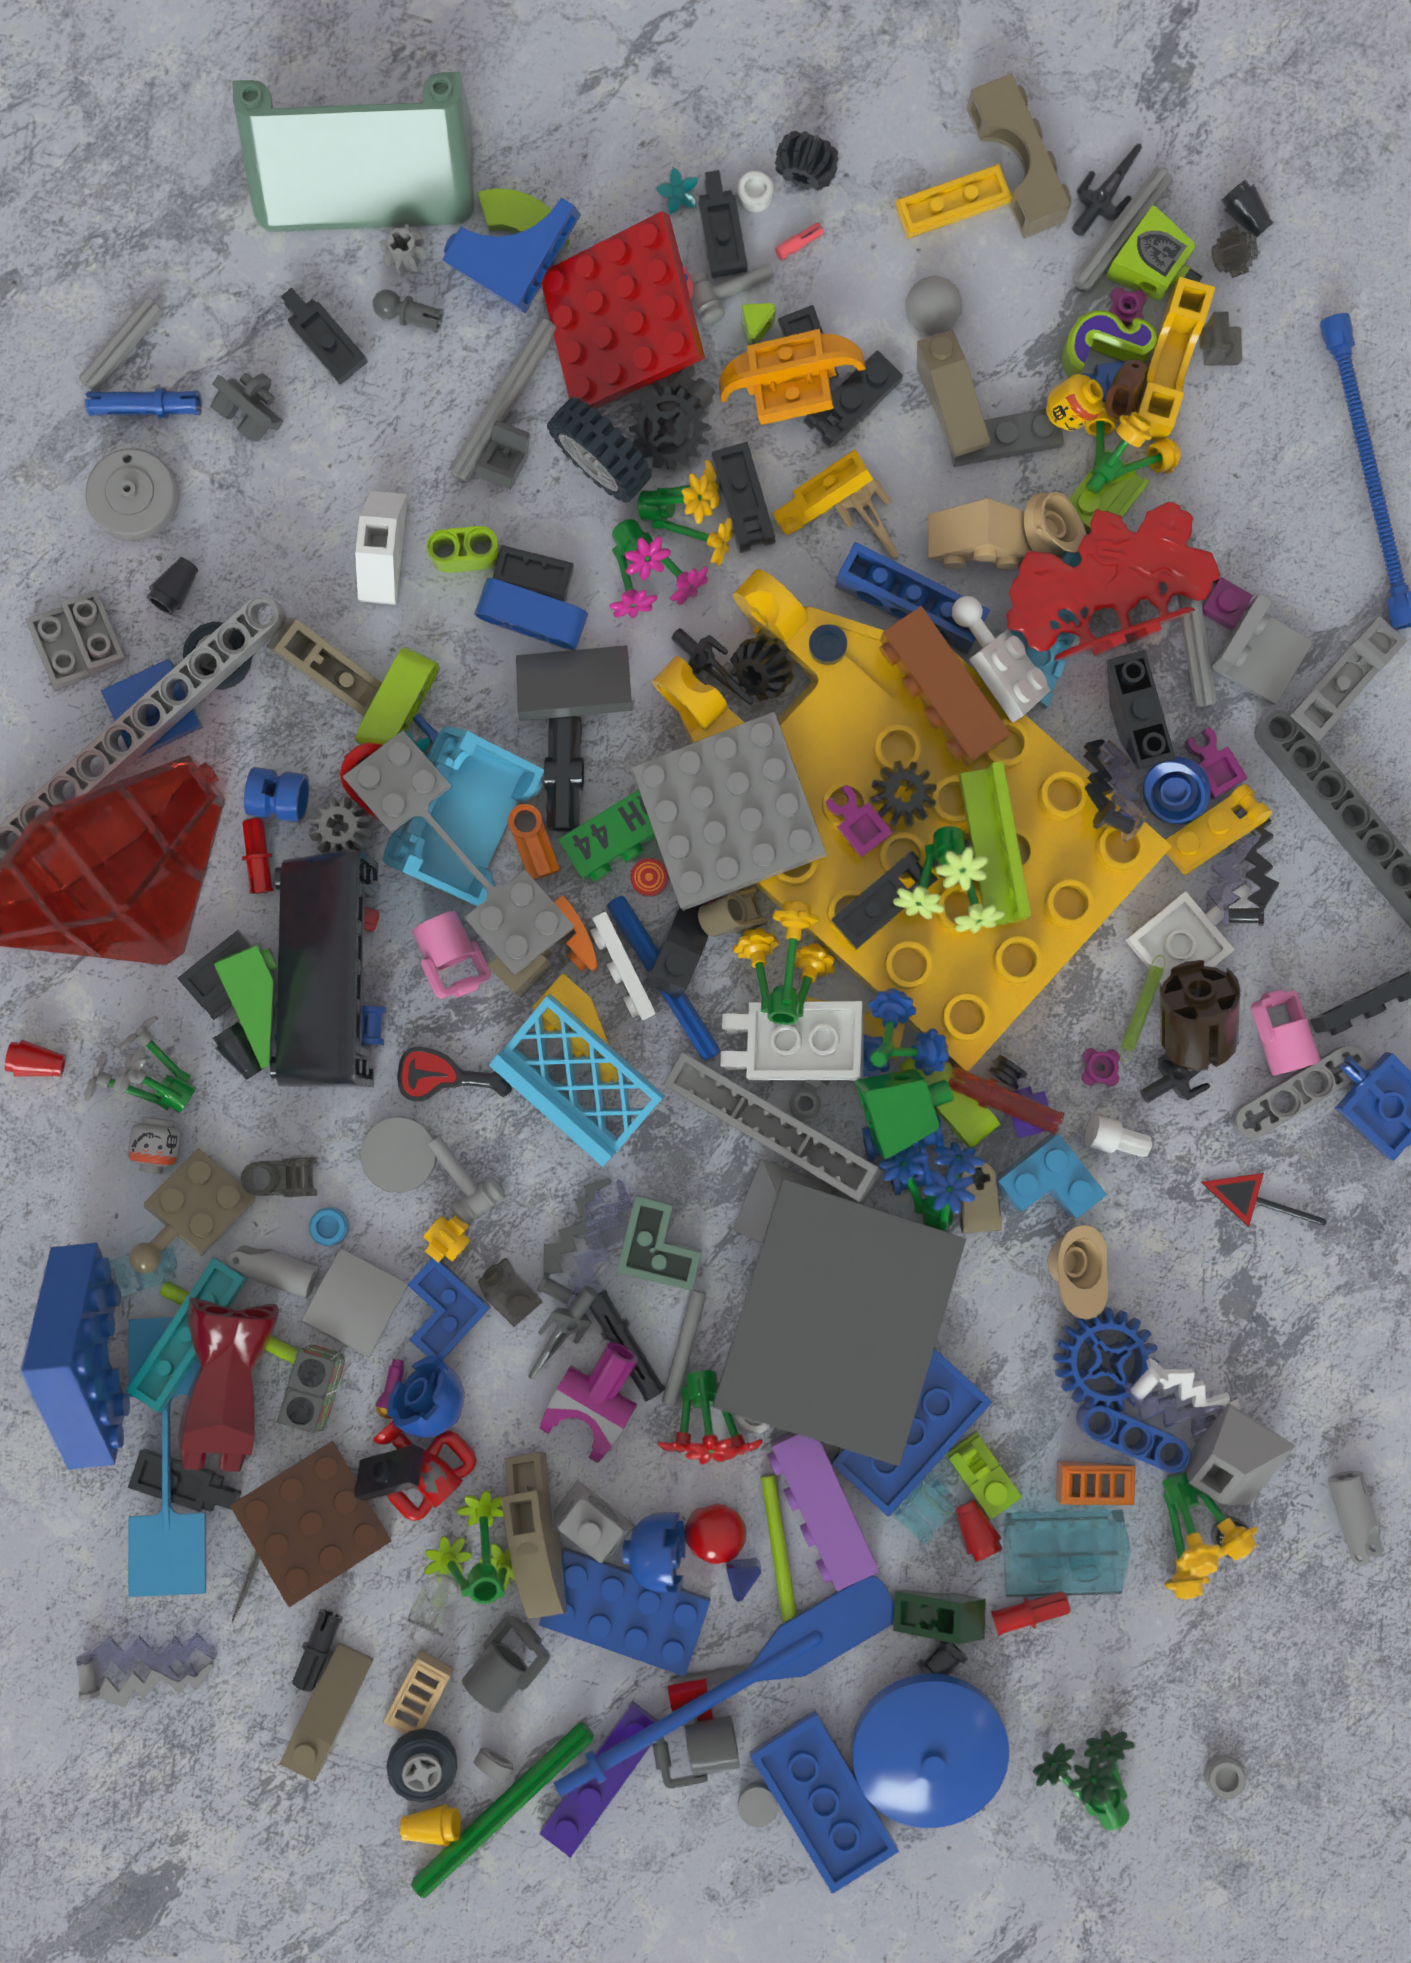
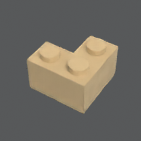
M986 498L928 514V559L943 563L944 568L961 569L966 567L967 562L978 561L995 563L998 569H1016L1019 567V563L1023 561L1026 553L1032 551L1024 532V511L993 499Z

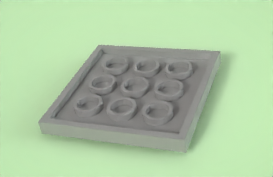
M775 712L631 767L679 906L683 911L827 856Z

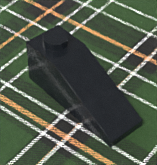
M713 900L684 911L678 905L644 980L645 984L677 999L686 991L709 937L699 923L698 911L702 905Z

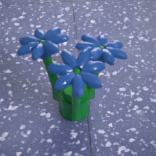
M955 1141L951 1142L950 1149L944 1146L936 1147L935 1151L941 1156L937 1157L934 1162L940 1165H949V1170L947 1171L946 1178L937 1171H931L930 1177L936 1185L925 1187L923 1192L927 1197L922 1199L913 1176L914 1174L922 1175L925 1173L924 1168L919 1164L928 1160V1154H916V1146L911 1145L906 1149L904 1155L899 1152L892 1156L893 1159L881 1161L879 1166L887 1170L884 1174V1181H889L899 1175L900 1182L902 1184L907 1183L914 1201V1212L922 1214L923 1224L942 1231H947L952 1225L953 1212L959 1214L961 1211L960 1200L965 1202H973L975 1200L972 1193L964 1190L972 1184L973 1178L968 1176L958 1179L959 1174L965 1171L974 1175V1166L984 1165L983 1159L974 1156L976 1153L974 1147H967L961 1151L960 1145Z

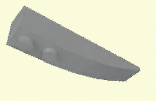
M683 1052L663 1084L863 1205L883 1174V1171L875 1165Z

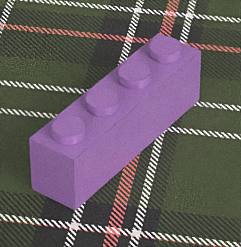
M792 1432L771 1440L773 1451L767 1454L775 1474L783 1473L789 1487L783 1489L792 1511L800 1509L806 1523L799 1526L808 1547L816 1544L821 1559L817 1560L816 1564L824 1582L832 1581L836 1591H839L878 1573L879 1569L822 1442Z

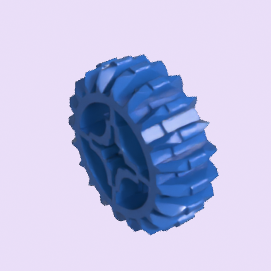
M1104 1307L1101 1319L1098 1315L1095 1318H1090L1089 1322H1086L1085 1319L1074 1317L1079 1327L1078 1329L1074 1330L1068 1325L1063 1327L1064 1332L1070 1335L1068 1342L1060 1338L1056 1340V1344L1064 1348L1065 1353L1054 1354L1053 1360L1065 1363V1366L1057 1368L1055 1375L1063 1378L1069 1376L1062 1383L1061 1388L1065 1392L1075 1389L1071 1397L1074 1402L1079 1403L1086 1397V1408L1096 1406L1098 1401L1103 1406L1110 1408L1112 1402L1115 1409L1119 1412H1123L1125 1408L1123 1399H1126L1133 1406L1138 1405V1399L1130 1389L1148 1370L1146 1363L1148 1355L1158 1350L1157 1345L1154 1343L1144 1344L1150 1338L1151 1332L1147 1329L1138 1331L1141 1324L1139 1319L1134 1317L1127 1323V1312L1119 1310L1114 1318L1112 1309ZM1104 1329L1119 1330L1125 1334L1127 1339L1123 1342L1116 1341L1111 1345H1105L1095 1332ZM1086 1340L1085 1343L1089 1348V1357L1081 1365L1082 1369L1078 1371L1077 1355L1082 1343ZM1099 1349L1103 1350L1109 1355H1112L1113 1353V1356L1110 1357L1109 1361L1111 1363L1110 1367L1114 1372L1110 1371L1103 1365L1099 1367V1365L1103 1362V1359L1101 1357L1102 1353ZM1134 1350V1367L1127 1379L1123 1371V1365L1125 1360L1132 1355L1130 1351ZM1150 1358L1159 1364V1360ZM1101 1376H1108L1117 1388L1099 1391L1087 1387L1084 1382L1090 1378L1095 1380Z

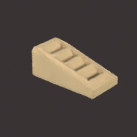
M420 1650L383 1723L404 1734L413 1730L423 1729L455 1668ZM418 1671L439 1682L437 1687L417 1677ZM411 1684L432 1694L430 1700L409 1689ZM407 1697L424 1706L425 1710L423 1713L404 1703V1698ZM398 1709L419 1720L416 1727L396 1717Z

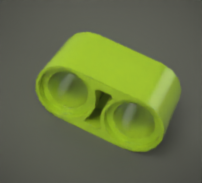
M471 526L435 531L429 536L426 549L433 565L438 570L444 573H455L493 568L497 563L500 545L496 534L486 526ZM486 541L492 544L491 549L485 554L474 552V548L479 542ZM451 545L455 547L454 552L449 557L440 558L437 556V552L442 546Z

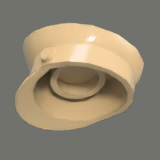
M1059 492L1033 494L1027 501L1024 511V532L1032 551L1052 553L1057 557L1063 550L1078 553V546L1084 535H1086V531L1071 501Z

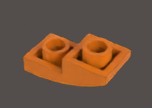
M561 895L554 903L575 926L572 930L576 932L566 942L572 950L567 956L581 972L588 967L594 974L599 970V965L590 935L571 904Z

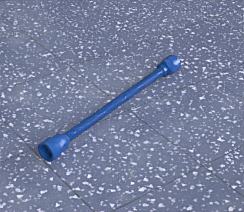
M1339 313L1323 319L1319 323L1323 341L1326 344V349L1330 351V354H1333L1334 360L1338 362L1337 366L1340 371L1339 375L1342 380L1341 383L1344 389L1348 412H1350L1349 416L1352 421L1357 448H1359L1358 453L1359 457H1361L1360 462H1362L1361 466H1363L1362 470L1364 471L1363 475H1365L1366 488L1369 489L1367 492L1369 498H1371L1370 503L1371 507H1373L1374 521H1376V529L1379 530L1377 534L1379 535L1378 538L1381 539L1380 544L1382 553H1384L1386 571H1389L1387 572L1388 580H1390L1389 584L1392 585L1389 590L1391 598L1387 599L1390 623L1395 630L1411 627V592L1409 591V586L1404 582L1405 578H1402L1404 574L1402 573L1401 564H1399L1400 559L1399 555H1397L1398 550H1396L1394 532H1391L1393 528L1391 527L1390 518H1388L1389 514L1388 509H1386V500H1384V491H1382V482L1380 481L1378 468H1376L1377 463L1375 454H1373V445H1371L1370 432L1368 431L1369 428L1367 427L1368 424L1363 404H1361V395H1359L1360 391L1357 386L1358 382L1356 381L1357 378L1355 377L1356 374L1351 359L1353 354L1351 348L1355 346L1350 314Z

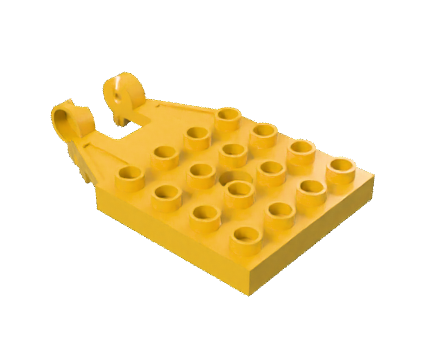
M756 569L732 596L741 611L748 617V623L754 629L753 633L756 636L764 634L768 639L771 638L772 640L778 638V645L782 649H789L787 654L802 666V672L810 680V684L778 717V721L827 856L757 882L754 885L780 909H782L784 902L802 901L805 904H810L811 914L817 915L819 921L817 924H810L809 927L803 930L822 947L827 948L839 963L876 996L879 991L885 992L887 989L894 988L899 992H904L907 997H911L913 999V1006L916 1007V1013L908 1018L907 1024L917 1033H926L929 1029L934 1028L937 1030L938 1035H944L949 1053L947 1061L959 1072L966 1073L1159 862L1172 845L1112 792L1105 796L1115 802L1116 812L1135 820V827L1129 834L1107 824H1104L1099 829L1094 828L1093 819L1098 809L1084 789L1088 783H1091L1088 780V776L1091 773L1026 715L1012 723L979 673L954 652L1010 732L1005 742L968 767L962 759L957 762L945 745V742L948 741L945 734L940 728L935 730L927 721L923 713L926 707L918 696L915 698L911 697L901 681L904 675L896 664L890 666L881 654L879 647L882 643L880 639L882 632L885 630L810 606L803 607L783 584L767 572ZM825 632L836 634L843 644L841 654L832 661L819 659L813 650L814 640L818 635ZM823 634L815 642V651L823 659H833L840 653L841 643L835 635ZM826 635L835 637L839 642V651L831 658L822 657L816 649L817 641ZM824 638L819 643V650L824 655H832L837 649V644L832 638ZM830 643L832 645L831 650H825L824 644ZM675 656L652 680L657 691L679 713L680 720L691 744L745 723L728 708L726 700L715 687L704 685L693 675L692 668L681 657ZM895 761H901L904 771L908 770L910 763L913 761L917 763V769L914 773L917 776L923 771L928 770L930 776L923 783H932L937 786V790L934 793L927 795L936 800L934 808L923 807L928 817L921 821L913 814L914 824L912 827L907 828L904 824L903 816H900L897 825L894 827L890 825L893 814L888 812L882 817V820L893 833L860 858L837 829V826L844 821L843 817L832 814L826 807V800L831 798L838 806L846 805L848 800L841 790L842 787L847 785L855 792V804L859 809L869 802L874 810L878 812L884 804H871V797L880 793L875 791L871 785L873 780L884 781L879 773L883 767L888 768L894 774L893 767ZM1003 761L1031 917L1025 921L997 925L992 928L981 925V929L976 933H972L970 929L961 932L956 931L955 927L958 924L954 919L960 916H969L968 908L970 903L967 891L963 890L959 881L954 886L945 888L943 882L946 877L938 876L933 864L931 871L938 880L927 890L929 894L940 895V899L936 903L945 908L944 911L941 913L932 912V917L926 919L919 913V910L915 915L908 916L905 908L855 950L830 922L831 919L910 851L913 850L920 858L918 863L923 867L926 858L925 846L933 844V834L937 829L945 826H955L963 831L964 840L966 839L970 842L959 774L987 769L991 763ZM900 786L897 793L894 794L897 799L902 796L901 802H907L912 794L910 789L905 792V786ZM907 872L899 877L908 889L915 884V881ZM972 879L978 902L981 904L977 880Z

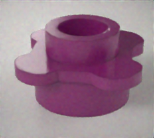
M1122 287L1112 290L1110 294L1112 305L1108 312L1117 315L1125 326H1130L1135 318L1144 320L1142 308L1147 301V296L1143 291L1128 292ZM1125 304L1130 305L1129 310H1126L1124 308Z
M1089 1048L1083 1052L1082 1059L1085 1061V1072L1081 1075V1079L1086 1085L1092 1086L1095 1083H1105L1107 1086L1112 1087L1119 1082L1120 1077L1117 1073L1120 1055L1116 1050L1109 1049L1106 1052H1097L1095 1049ZM1098 1064L1104 1065L1103 1071L1098 1070Z

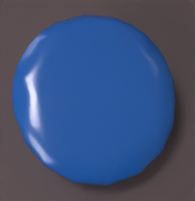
M1176 756V759L1173 761H1164L1154 765L1147 773L1143 783V798L1150 813H1153L1159 820L1167 824L1183 825L1194 821L1205 812L1210 801L1211 787L1205 771L1195 761L1185 757Z

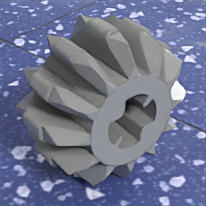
M333 796L328 798L329 809L324 808L320 804L316 805L315 809L321 814L320 819L315 817L309 818V824L319 829L312 831L309 837L313 841H320L317 846V850L323 854L329 850L330 852L353 850L354 846L363 851L367 849L366 845L360 840L362 837L367 839L373 838L374 833L363 828L373 823V818L370 815H362L365 810L361 806L355 804L352 807V799L349 796H344L340 806L337 799ZM341 820H343L349 828L346 833L341 831L342 835L339 836L334 831V827L337 823L342 825Z

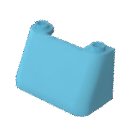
M446 726L436 737L427 758L452 787L430 804L429 814L487 881L495 886L493 873L487 868L507 827L509 813L516 807L518 801L526 802L528 799H533L538 795L543 784L542 775L545 770L467 730ZM423 817L411 818L391 834L384 850L383 862L476 906H479L486 900L487 890Z

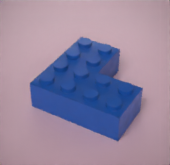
M97 1242L50 1248L20 1371L68 1470L115 1465L118 1448H122L124 1444V1430L122 1427L124 1416H128L130 1412L128 1393H123L121 1389L119 1373L116 1368L113 1369L111 1366L107 1347L109 1337L114 1336L115 1333L114 1312L115 1307L120 1306L121 1289L118 1283L113 1282L109 1259L103 1257Z

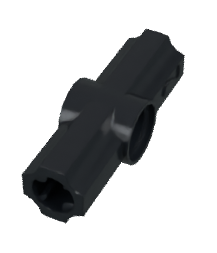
M581 717L549 718L548 757H545L544 787L547 790L546 824L547 830L570 832L580 826V791H583L584 759L581 757Z

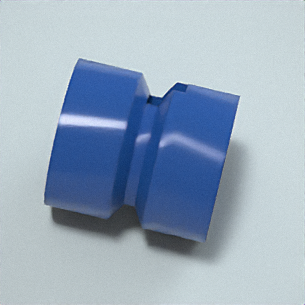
M251 768L244 791L245 813L249 816L270 818L274 813L279 820L296 823L303 821L309 799L308 776L287 771L278 776L277 772L273 769Z

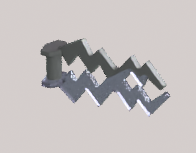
M605 1179L584 1185L588 1197L574 1199L582 1221L579 1224L558 1230L562 1243L544 1244V1276L536 1291L544 1292L566 1304L567 1308H570L585 1286L593 1289L601 1286L591 1265L611 1259L600 1234L604 1230L623 1226L616 1212L633 1207L621 1180L616 1182L621 1202L601 1206L605 1217L595 1220L588 1207L605 1202L597 1191L610 1185L612 1181L611 1179ZM586 1234L593 1251L573 1256L582 1274L570 1275L576 1287L573 1291L549 1277L551 1274L563 1273L556 1258L557 1255L577 1251L572 1236Z

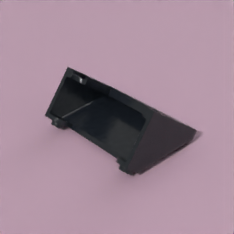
M342 850L283 860L281 867H276L275 888L280 890L276 1056H272L270 1060V1076L272 1079L277 1080V1084L280 1087L374 1088V1069L369 1068L368 1060H364V1057H371V1049L361 1047L364 898H375V890L368 885L378 882L379 863L363 850Z

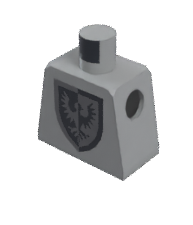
M577 1480L554 1510L557 1529L600 1563L613 1556L635 1527L631 1521L579 1480Z

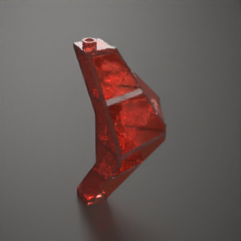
M190 755L54 805L32 819L0 861V947L165 966L182 955L186 949L226 800L215 785L219 778L207 762L201 764Z

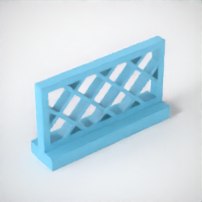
M551 994L545 997L505 1048L489 1064L493 1070L602 1167L620 1150L623 1144L665 1097L660 1090ZM548 1008L560 1017L561 1031H544L542 1015ZM535 1025L536 1032H529ZM570 1037H582L589 1043L590 1056L572 1057ZM537 1038L539 1058H527L516 1048L523 1039ZM545 1038H562L564 1057L547 1058ZM591 1063L593 1083H576L573 1064ZM599 1063L613 1064L618 1069L619 1082H601ZM548 1064H565L568 1083H555L549 1077ZM640 1088L651 1098V1101L645 1107L630 1108L628 1089ZM602 1089H620L622 1108H604ZM576 1090H594L596 1109L583 1108L578 1103ZM605 1115H623L625 1131L619 1138L606 1128ZM631 1115H638L631 1123Z

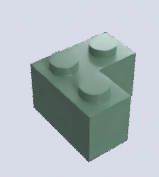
M641 1195L635 1196L617 1273L690 1291L693 1290L702 1250L665 1241L674 1203Z

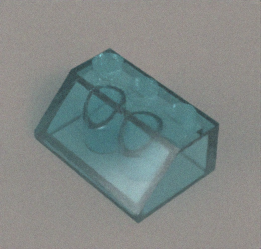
M1097 1508L1088 1511L1059 1509L1053 1512L1021 1510L1015 1513H1006L1003 1530L1006 1597H1039L1063 1591L1066 1596L1122 1594L1131 1552L1123 1510Z

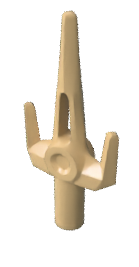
M873 479L859 491L852 493L837 503L835 507L847 527L853 526L847 508L854 507L874 531L892 558H897L899 554L871 501V496L876 492L886 505L891 503V499L879 481ZM865 507H868L870 509L878 526L874 525V523L871 521L867 513L864 511Z

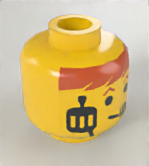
M1080 373L1062 381L1048 394L1046 411L1050 421L1056 427L1071 432L1079 430L1095 420L1101 414L1103 408L1102 387L1096 380Z

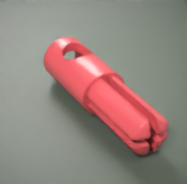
M817 222L776 246L775 252L778 258L783 261L787 256L794 254L811 241L823 235L824 230L820 228L821 224Z

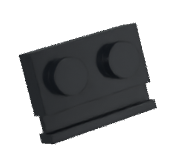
M239 929L177 978L200 1006L209 1013L212 1020H215L232 1006L214 963L220 958L252 946Z

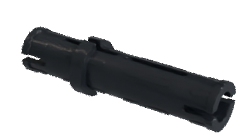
M601 1291L597 1294L589 1309L603 1330L600 1334L604 1341L609 1340V1342L622 1344L633 1351L634 1355L638 1358V1362L630 1376L641 1392L644 1401H649L665 1390V1386L662 1385L645 1354L628 1329L630 1323L627 1318L622 1319L609 1298L607 1291Z

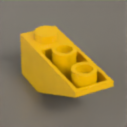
M564 973L559 976L532 1006L536 1010L547 995H553L610 1046L594 1001ZM548 1008L542 1015L543 1027L547 1031H554L555 1029L561 1031L560 1017ZM570 1037L572 1053L576 1057H582L584 1054L590 1056L589 1043L582 1037ZM599 1063L601 1080L610 1082L613 1079L615 1082H619L618 1069L613 1064Z

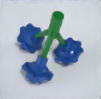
M894 988L887 989L885 992L879 991L876 998L869 1001L868 1006L872 1009L873 1017L883 1019L882 1025L885 1027L884 1036L873 1038L864 1034L863 1077H873L881 1075V1072H888L890 1070L889 1059L892 1056H910L915 1060V1068L923 1069L925 1076H930L935 1071H943L944 1063L949 1058L945 1036L938 1035L937 1030L931 1028L926 1033H918L916 1037L917 1043L913 1044L910 1048H895V1045L891 1042L893 1029L897 1027L898 1022L902 1024L907 1023L908 1018L916 1013V1007L913 1006V999L907 997L904 992H899Z

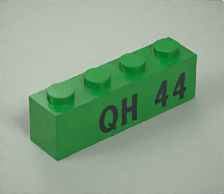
M638 789L560 837L558 841L582 880L586 882L591 879L595 883L609 875L613 871L610 866L621 859L628 863L644 853L643 846L654 839L656 840Z

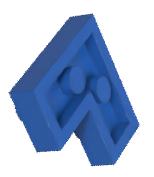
M431 1258L409 1282L408 1286L435 1312L410 1338V1341L427 1357H436L443 1361L491 1306L442 1261L438 1263Z

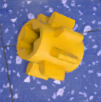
M441 1215L423 1236L429 1242L425 1252L438 1263L445 1256L453 1262L471 1241L465 1235V1231L470 1226L460 1221L456 1215L449 1221Z

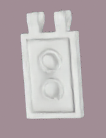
M863 1001L805 1002L803 1017H798L796 1023L788 1025L769 1021L767 1018L768 1013L761 1012V1002H750L749 1014L725 1013L722 1015V1029L727 1030V1034H743L748 1032L747 1051H721L720 1066L725 1067L726 1071H742L747 1069L746 1078L749 1080L863 1079L865 1004Z

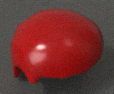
M716 1503L703 1508H697L692 1512L685 1525V1542L692 1554L709 1564H723L735 1559L745 1545L746 1525L740 1514L727 1505Z

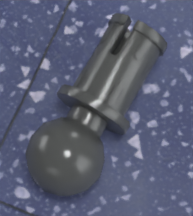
M386 289L376 293L373 298L374 312L382 319L391 320L399 316L400 325L406 326L409 323L431 330L434 333H438L441 325L437 324V320L443 321V309L415 302L413 297L408 295L402 302L396 292Z

